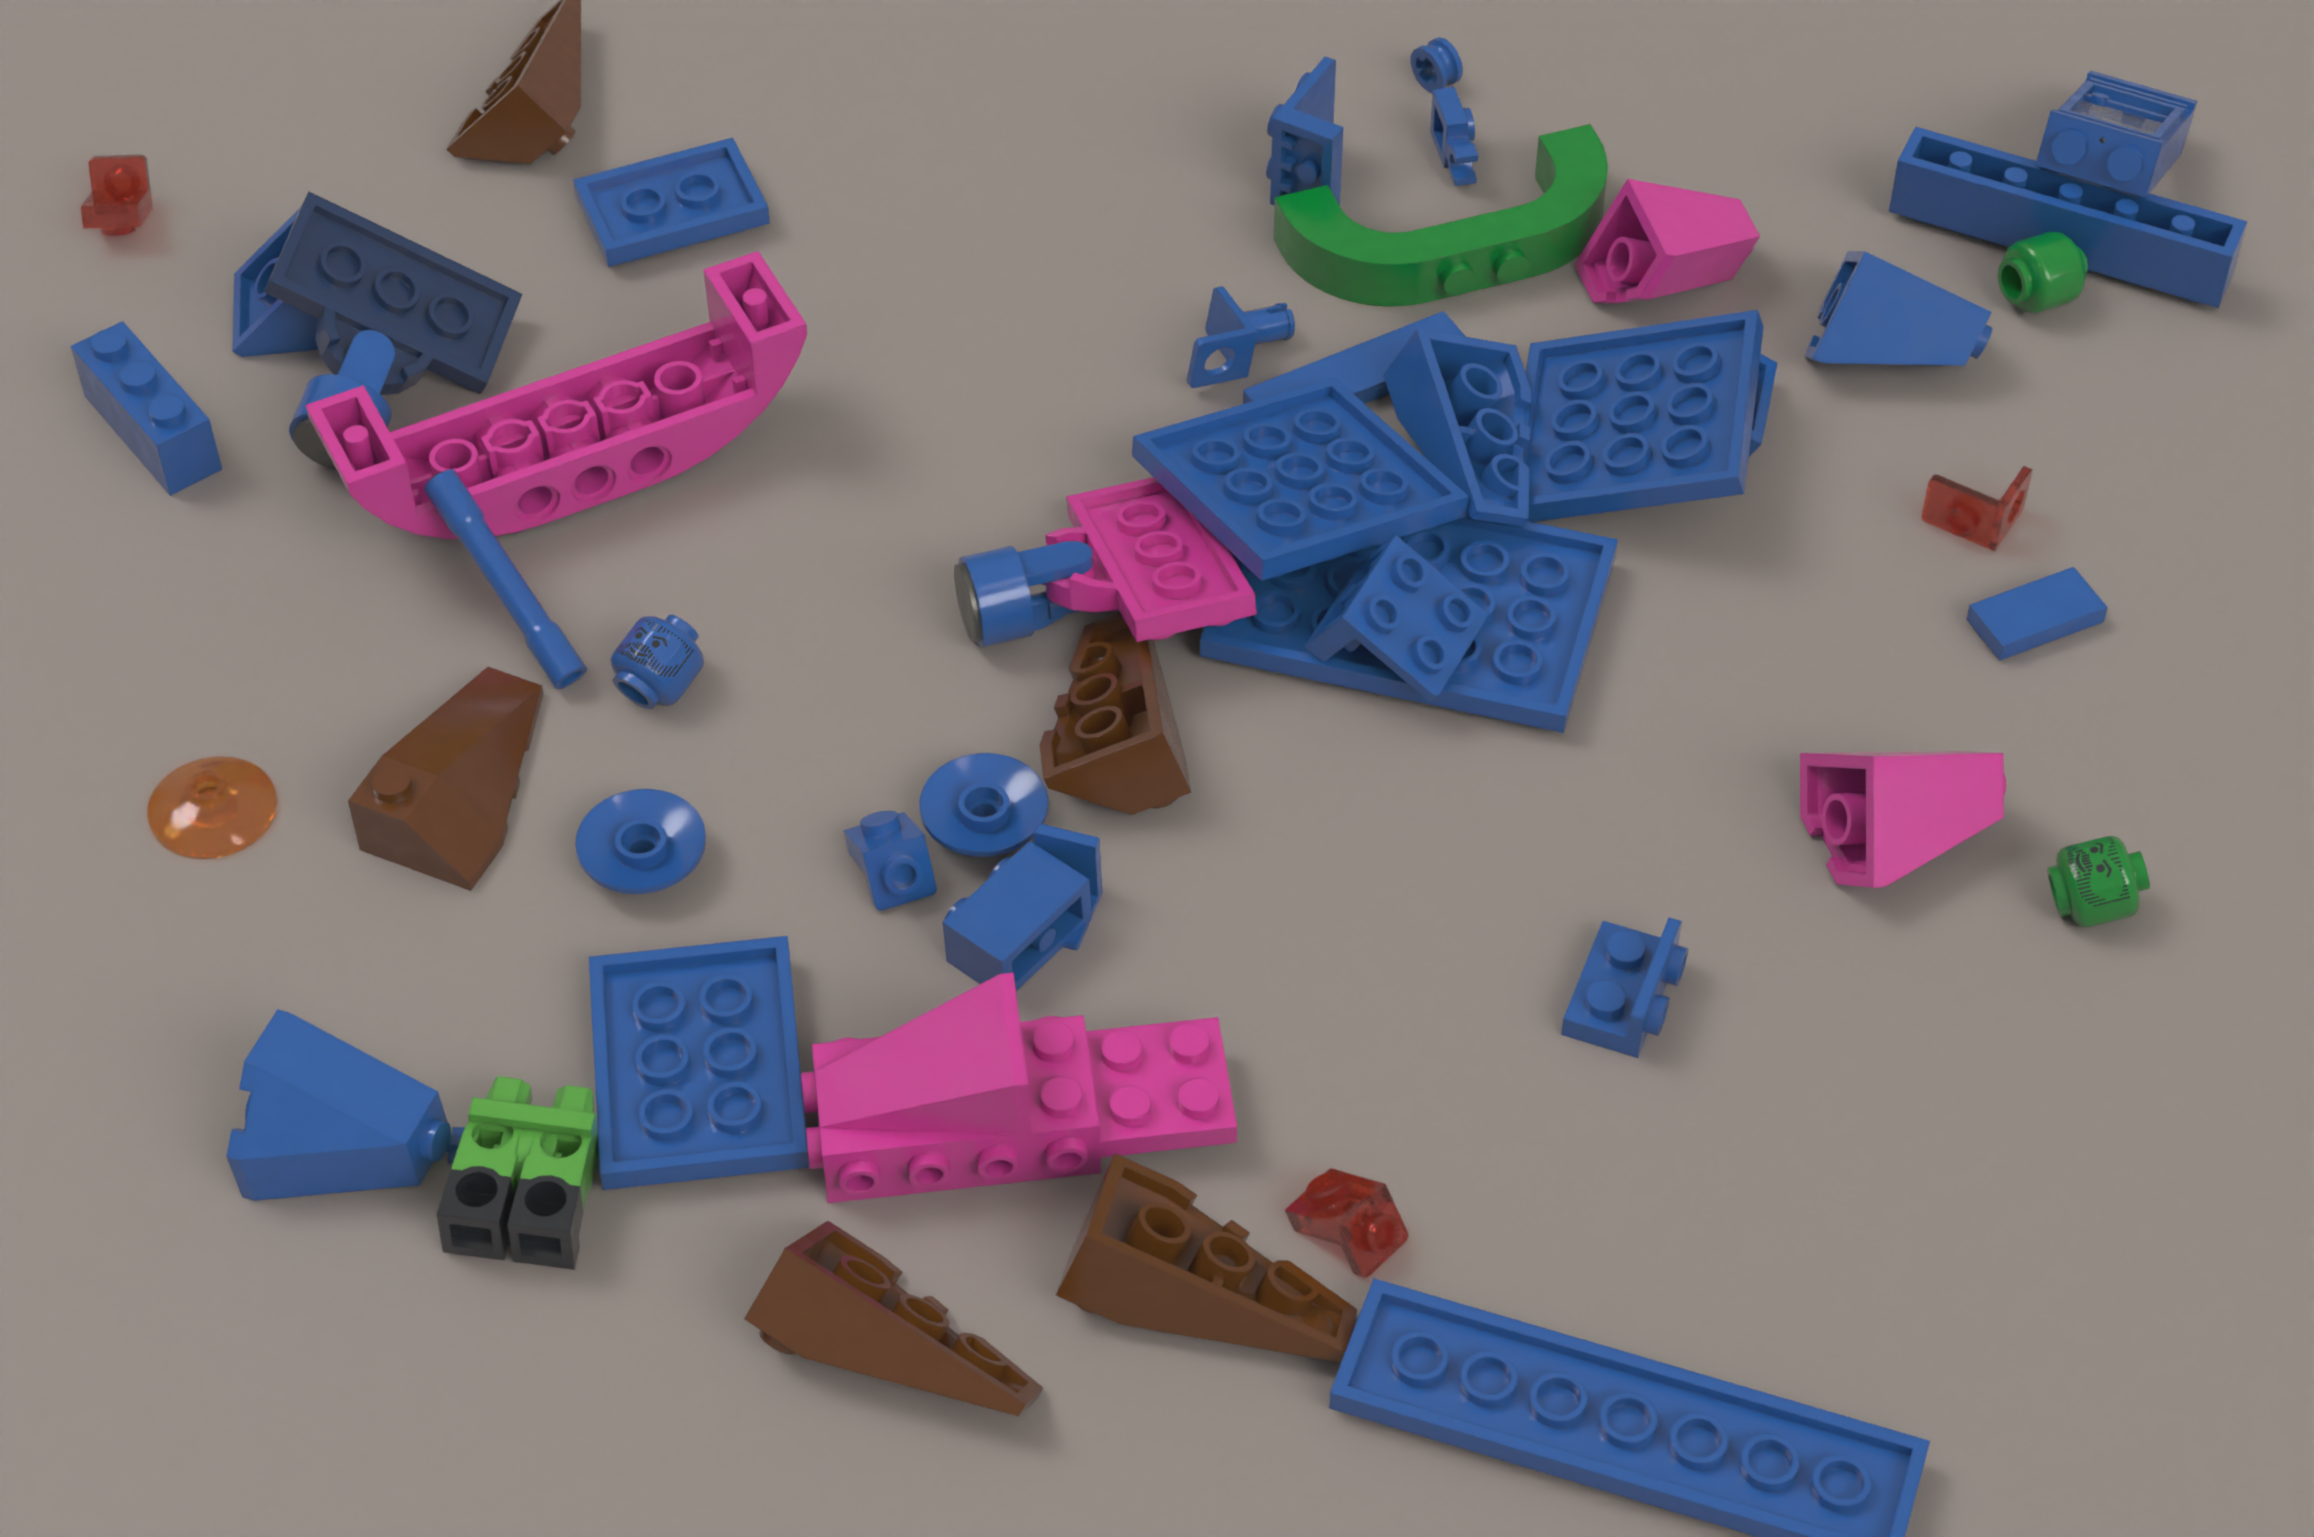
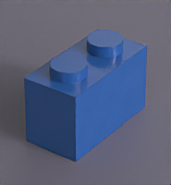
M1029 841L1013 857L1002 859L994 867L988 880L968 898H961L950 908L944 921H942L946 961L979 984L999 974L1014 973L1017 991L1064 947V942L1084 923L1087 921L1089 923L1092 920L1089 879Z

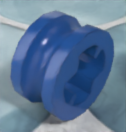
M1437 37L1429 41L1427 46H1420L1411 53L1410 63L1414 76L1419 84L1428 92L1433 93L1434 89L1445 88L1446 85L1454 84L1460 81L1463 76L1461 58L1455 47L1445 38Z

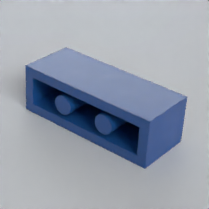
M123 321L70 346L85 398L170 496L222 470L210 419Z

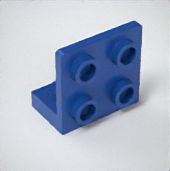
M1325 56L1311 73H1304L1298 82L1296 91L1284 105L1278 104L1270 116L1267 132L1272 137V151L1267 165L1266 176L1271 180V205H1274L1275 197L1328 185L1340 206L1344 127L1334 124L1336 60Z
M1395 535L1356 567L1310 637L1305 648L1324 663L1343 647L1352 652L1362 644L1424 698L1433 700L1440 695L1487 619V614Z

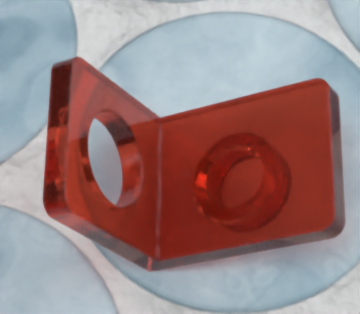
M2023 466L2000 500L1935 474L1928 482L1921 518L1928 524L1996 551L2024 509L2033 469Z

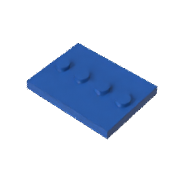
M788 936L589 957L599 1164L603 1190L810 1168Z

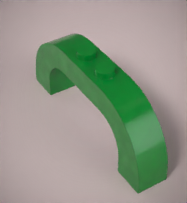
M1591 124L1538 136L1535 179L1544 193L1542 196L1523 205L1408 232H1382L1356 223L1343 212L1328 185L1275 197L1274 241L1293 271L1315 288L1343 300L1372 306L1395 307L1422 304L1535 277L1558 269L1578 257L1602 221L1608 171L1607 156L1604 146Z

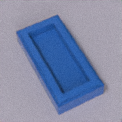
M2071 567L1970 604L1966 620L2000 661L2100 624L2105 620L2108 607L2075 567Z

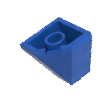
M1848 251L1822 302L1817 317L1820 319V325L1825 327L1821 338L1813 335L1804 357L1819 363L1965 366L1970 356L1977 359L1986 347L1993 329L1986 325L1992 312L1866 251Z
M277 1009L244 1061L239 1089L251 1092L245 1110L246 1123L244 1130L240 1128L231 1129L226 1157L242 1197L253 1201L418 1186L423 1181L433 1162L440 1161L445 1155L451 1139V1126L447 1121L438 1091L294 1014Z

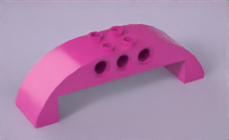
M759 251L703 269L710 322L389 432L364 385L305 406L308 417L349 494L365 510L389 525L417 535L443 539H459L450 531L423 490L426 483L434 476L443 471L453 469L482 510L485 522L493 534L499 536L537 527L650 487L674 477L712 456L740 435L766 409L783 387L801 354L808 335L807 324Z

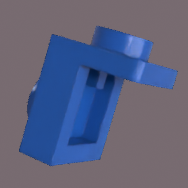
M875 812L862 818L859 826L843 830L848 852L865 872L871 900L877 910L883 911L936 893L937 886L925 835L905 812Z

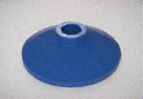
M995 753L970 754L947 762L928 778L922 789L919 801L921 820L929 835L937 843L951 851L975 857L997 856L1022 847L1034 838L1033 834L1039 823L1044 824L1048 814V794L1040 776L1031 767L1018 759Z
M635 789L615 794L593 807L579 825L575 846L577 858L582 869L594 882L604 888L620 893L645 894L671 887L687 877L699 864L704 854L706 833L700 814L685 799L662 790Z

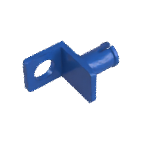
M1223 286L1213 288L1205 326L1208 336L1198 338L1194 342L1186 379L1187 383L1191 388H1198L1248 377L1255 345L1277 340H1289L1293 337L1295 320L1291 309H1287V304L1281 302L1274 306L1244 312ZM1219 349L1227 361L1219 368L1213 370L1205 369L1207 358Z

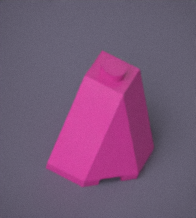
M1627 178L1576 261L1575 267L1593 303L1609 304L1649 300L1732 280L1747 256L1753 251L1760 235L1740 199Z
M1969 751L1800 753V818L1810 836H1822L1832 855L1826 866L1836 884L1871 888L1886 887L2004 818V795L2006 792L2004 753Z

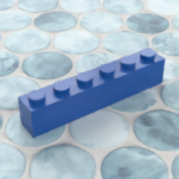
M1915 126L1897 162L1889 212L2010 247L2019 240L2043 233L2061 232L2082 249L2087 258L2088 270L2124 280L2134 285L2182 297L2192 302H2199L2219 308L2234 274L2248 221L2150 193L2146 198L2036 166V161Z

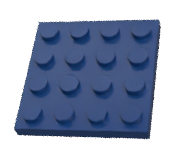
M1751 310L1530 343L1526 375L1531 387V404L1525 411V425L1531 427L1530 442L1524 448V463L1530 469L1529 519L1527 521H1546L1744 494L1764 329L1759 311Z
M1336 378L1133 436L1132 457L1261 581L1280 577L1288 572L1320 562L1331 561L1339 556L1371 546L1385 544L1395 535L1400 538L1467 517L1466 510L1469 496Z

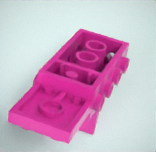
M1014 973L999 974L881 1037L863 1039L847 1037L833 1042L812 1044L814 1071L801 1073L805 1114L818 1112L819 1127L806 1128L810 1170L824 1168L828 1203L1100 1174L1101 1158L1111 1157L1114 1153L1129 1155L1237 1143V1122L1218 1017L1086 1031L1084 1015L1070 1017L1046 1016L1033 1021L1020 1022Z

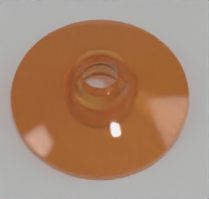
M215 756L202 758L180 766L169 773L157 785L148 803V822L156 840L167 850L177 855L194 859L224 857L247 848L267 831L276 814L277 796L270 777L257 765L235 757Z

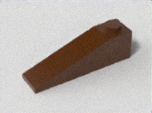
M559 0L537 20L510 57L512 62L499 77L492 81L485 91L489 96L481 107L484 110L483 114L475 108L461 123L447 147V150L454 157L532 164L546 150L555 155L572 139L576 131L571 127V124L581 107V0Z
M1121 612L1085 625L1069 666V672L1073 678L1067 694L1058 695L1054 705V710L1058 716L1054 730L1044 731L1039 744L1043 779L1048 789L1130 815L1149 808L1158 809L1166 807L1176 801L1178 797L1191 793L1184 750L1154 640L1149 639L1136 642Z
M487 667L385 752L348 800L359 849L472 891L504 846L508 831L507 817L512 799L517 797L520 785L519 771L524 752L529 750L544 694L542 685Z
M1114 1153L1071 1250L1055 1296L1076 1304L1086 1312L1098 1314L1120 1325L1342 1362L1351 1338L1357 1308L1291 1261L1278 1260L1271 1262L1246 1243L1250 1234L1246 1229L1232 1219L1222 1227L1194 1207L1193 1203L1197 1194L1180 1182Z
M826 1221L784 1249L744 1318L760 1329L759 1335L766 1344L784 1354H798L805 1359L1018 1417L1037 1400L1043 1390L1039 1383L984 1338L972 1333L964 1332L958 1335L948 1327L950 1322L946 1314L949 1309L933 1296H924L922 1299L908 1294L896 1284L903 1271L887 1258L830 1221Z

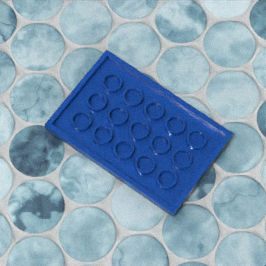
M1468 514L1467 517L1441 524L1436 528L1400 537L1401 540L1487 614V619L1440 695L1433 700L1424 698L1362 644L1352 652L1343 647L1324 663L1305 648L1310 637L1356 567L1382 545L1371 546L1339 556L1331 561L1320 562L1288 572L1283 576L1263 581L1232 553L1234 560L1255 593L1256 615L1236 619L1223 626H1205L1200 638L1201 657L1564 733L1616 558L1618 539L1526 521L1523 526L1475 520L1471 519Z

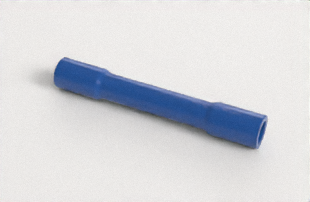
M450 469L434 476L424 486V492L450 531L461 540L525 636L527 647L555 689L565 688L579 680L586 673L587 667L559 625L549 618L485 522L482 510L456 471Z

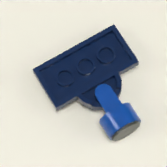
M309 191L300 207L264 290V293L318 318L315 339L321 359L332 372V374L316 376L307 383L289 426V433L293 442L312 461L337 470L308 417L305 405L364 385L388 428L392 412L382 395L399 394L416 385L426 369L481 394L488 384L523 294Z

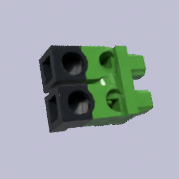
M497 1076L485 1099L473 1097L468 1113L469 1122L463 1131L436 1214L444 1253L505 1260L510 1242L513 1262L575 1270L580 1248L579 1231L586 1199L592 1184L594 1168H596L599 1156L593 1091L590 1088L571 1085L558 1088L552 1108L531 1105V1085L525 1083L522 1079Z

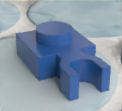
M1455 87L1434 89L1432 93L1430 133L1444 168L1449 167L1454 186L1476 183L1477 176L1472 162L1478 161V153L1473 142H1470L1475 138V124L1472 111L1469 107H1462Z

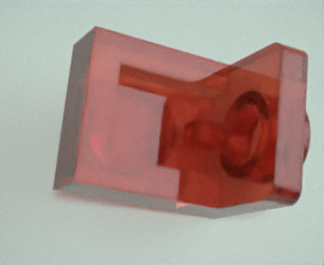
M142 154L93 156L88 162L92 192L80 206L83 229L101 228V233L108 236L126 235L135 232L136 227H140L153 210L146 156Z
M1332 1168L1314 1178L1308 1184L1306 1191L1285 1209L1295 1232L1340 1245L1352 1272L1364 1278H1368L1409 1237L1408 1231L1385 1183Z

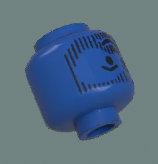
M670 614L665 620L655 616L641 617L610 658L612 669L616 674L612 679L613 684L625 697L643 708L653 709L655 705L672 706L680 699L703 668V654L695 643L699 637L698 633L690 624L675 615Z

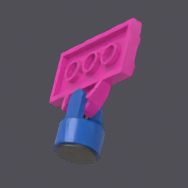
M1154 477L1066 496L1068 518L1073 527L1060 528L1045 534L1046 546L1017 552L1013 546H1007L960 557L958 564L954 566L955 589L964 627L971 642H976L980 648L1030 637L1035 630L1043 629L1066 615L1079 611L1103 612L1119 610L1136 642L1149 639L1162 640L1173 636L1175 633L1205 626H1223L1236 619L1256 615L1255 593L1228 548ZM1046 585V591L1030 595L1029 586Z

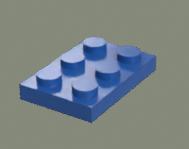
M733 137L573 179L575 197L608 267L770 224L768 205Z

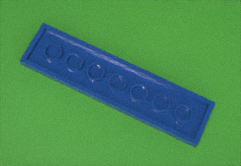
M1375 1278L1372 1280L1336 1375L1329 1400V1408L1756 1537H1905L1930 1441Z

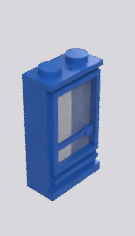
M2090 70L2086 81L2058 110L2052 109L2050 111L2035 165L2146 198L2182 154L2198 101Z

